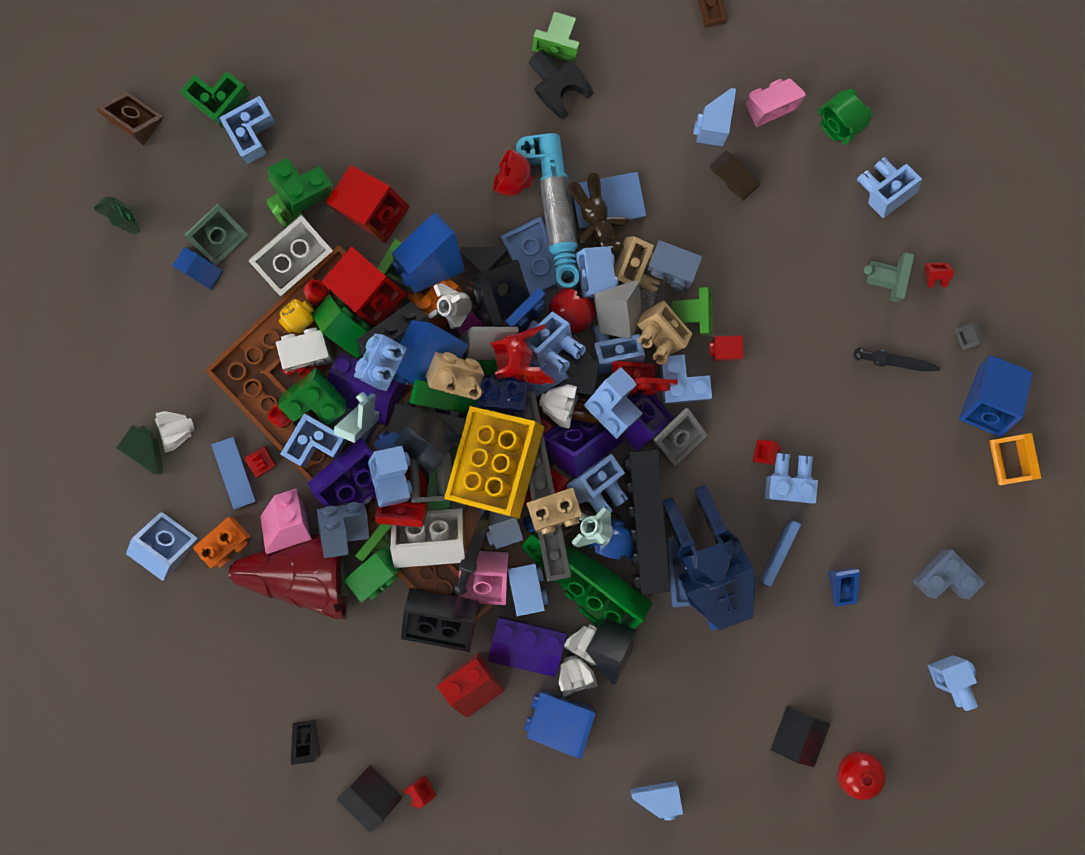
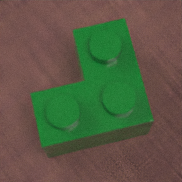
M228 71L225 72L213 88L194 74L180 91L188 102L221 128L224 125L219 117L240 107L250 95L246 86Z
M287 157L268 167V180L292 216L329 197L332 192V183L321 166L300 176Z
M329 294L312 316L325 336L355 358H358L359 352L356 340L370 331L372 327L365 320L361 319L358 321L354 318L355 314L339 297L335 299Z
M315 368L281 394L278 407L292 422H295L304 413L306 414L312 409L328 426L345 413L347 400Z
M384 547L351 573L344 582L361 602L368 597L373 600L399 578L396 574L403 568H394L392 554Z

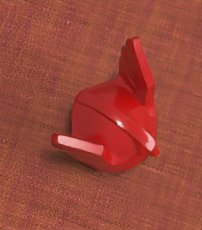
M545 325L505 336L497 342L490 343L496 357L498 371L495 372V376L497 379L514 377L518 381L522 380L533 385L536 383L541 385L554 383V379L547 375L540 367H530L533 353L525 342L526 339L545 329Z

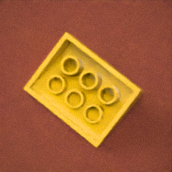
M470 406L444 499L519 519L544 426L536 421Z

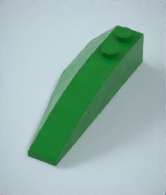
M533 532L521 547L539 567L545 568L538 533ZM566 545L572 577L556 580L553 583H559L565 590L564 595L569 600L573 599L579 605L578 610L582 615L597 626L605 618L633 629L644 621L652 602L597 561Z

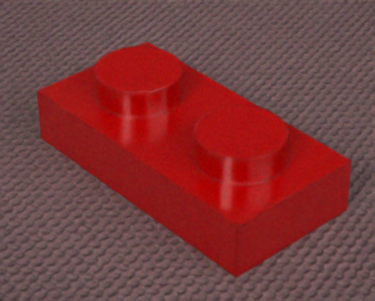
M411 502L378 507L375 515L376 524L423 527L428 507L426 503Z

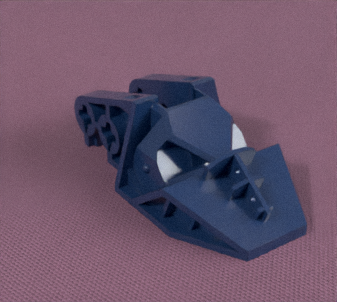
M706 485L695 488L694 493L699 506L704 512L708 528H710L715 540V545L697 552L695 542L689 534L674 498L671 497L663 500V508L679 546V550L673 559V564L689 604L720 631L753 618L756 578L754 567L744 552L738 536L726 528Z

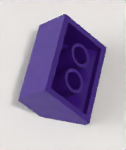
M339 352L329 371L328 381L347 400L346 407L352 410L359 405L360 402L356 397L361 392H364L367 396L371 393L375 394L374 410L380 412L377 422L387 426L394 412L395 403L398 404L407 385L394 381L389 385L387 391L377 389L354 377L356 373L355 367L359 360Z
M639 391L637 394H628L626 397L643 414L622 434L636 451L674 419L672 414L655 395H642V392Z
M571 419L569 429L560 427L557 424L544 434L547 451L558 468L575 478L622 443V435L616 439L601 423L596 424Z
M360 437L308 482L313 495L325 507L342 506L351 502H364L366 505L376 496L368 464L375 451Z
M498 616L488 661L556 677L566 631Z

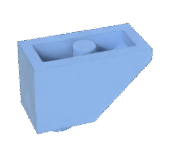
M676 781L630 789L632 799L659 818L674 820L678 818V815L683 814Z

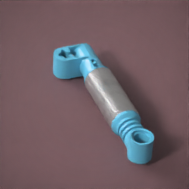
M548 133L522 137L516 144V151L525 156L530 162V166L541 165L542 177L540 179L541 195L545 211L544 217L549 251L553 254L557 287L559 290L564 288L576 290L579 286V272L576 266L577 258L575 255L578 243L572 197L568 191V184L570 182L564 169L560 135ZM539 145L540 154L535 155L534 146ZM526 149L530 150L529 154L526 153ZM570 275L574 278V281L569 284L564 283L562 277Z

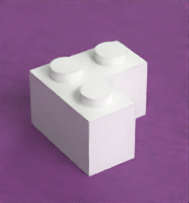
M318 328L307 329L303 335L295 336V334L284 335L280 341L276 342L282 369L285 371L306 366L312 367L315 365L316 367L334 363L335 361L329 338Z

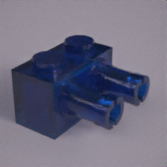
M486 375V378L482 379L480 383L482 394L477 399L478 408L490 411L526 413L528 382L518 381L514 377H510L509 380L497 379L495 375Z

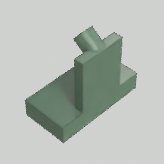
M909 253L901 255L897 267L870 261V265L864 268V273L867 274L865 283L891 289L889 301H902L905 298L914 255Z

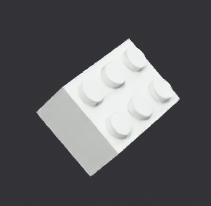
M300 215L253 255L249 262L281 296L333 250L305 218Z
M463 509L428 511L423 527L391 525L390 549L394 568L460 563L461 559L464 560L466 555Z

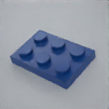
M538 288L505 321L506 327H518V333L526 331L529 328V321L533 317L537 320L545 312L546 294Z

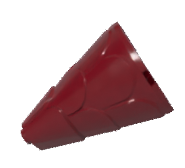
M320 533L312 535L309 541L266 554L264 549L235 560L233 565L229 566V579H232V582L236 585L271 599L277 598L297 607L307 608L333 619L347 618V596H341L342 556L324 558Z

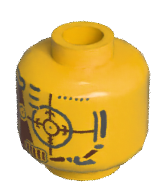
M293 299L281 309L279 322L289 333L300 334L314 322L312 316L314 309L306 300L301 302L298 299Z

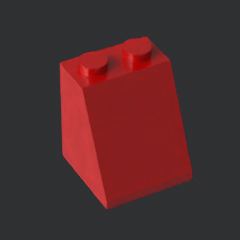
M352 165L343 174L342 179L325 202L338 214L383 243L387 242L410 207L389 185Z
M353 247L342 256L340 261L328 272L322 281L348 307L374 327L387 319L407 295L405 291Z
M479 652L441 678L437 685V688L448 704L466 718L505 691Z

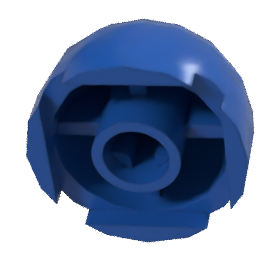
M612 518L611 526L613 532L610 542L606 546L597 543L587 546L589 549L592 546L595 547V553L614 559H621V555H627L626 560H629L633 557L635 542H632L631 530L624 526L625 522Z

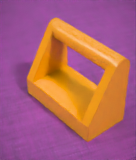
M1032 433L989 440L998 485L1041 478ZM1016 441L1023 476L1007 479L999 443Z

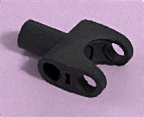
M543 49L535 53L529 60L530 66L543 80L534 88V91L546 107L560 119L568 116L561 100V96L565 92L577 91L588 99L594 94L586 77L573 61L568 60L558 67Z

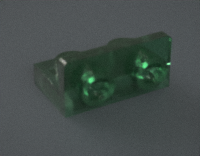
M106 197L101 199L99 204L93 206L96 212L109 218L114 226L121 228L123 231L125 230L132 235L141 231L131 207L117 198Z

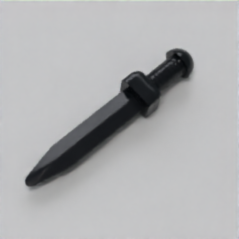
M859 347L853 353L857 361H860V359L874 361V365L880 367L889 365L921 372L940 370L939 366L925 360L888 354L887 350L871 352L862 350V347Z
M485 510L480 517L465 559H461L459 566L461 574L457 585H454V591L458 595H463L467 592L466 586L469 577L476 572V561L488 529L490 511Z

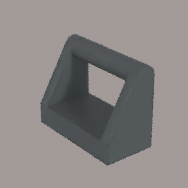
M451 452L446 455L436 468L437 496L421 497L419 463L409 456L410 482L412 486L411 503L449 501L444 499L452 472Z

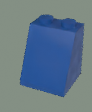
M437 213L432 214L392 252L394 262L391 264L397 276L400 275L406 287L409 286L414 293L465 271L456 234Z
M411 320L400 343L407 347V350L393 379L404 385L406 382L414 385L415 379L427 381L425 376L435 352L443 354L444 352H449L457 356V358H461L469 345L432 323Z
M989 355L978 368L959 420L1002 437L1024 416L1033 372L1004 361L999 357Z
M541 689L539 695L535 694L533 697L531 708L535 709L532 717H527L524 730L527 731V738L582 759L596 714L594 706Z

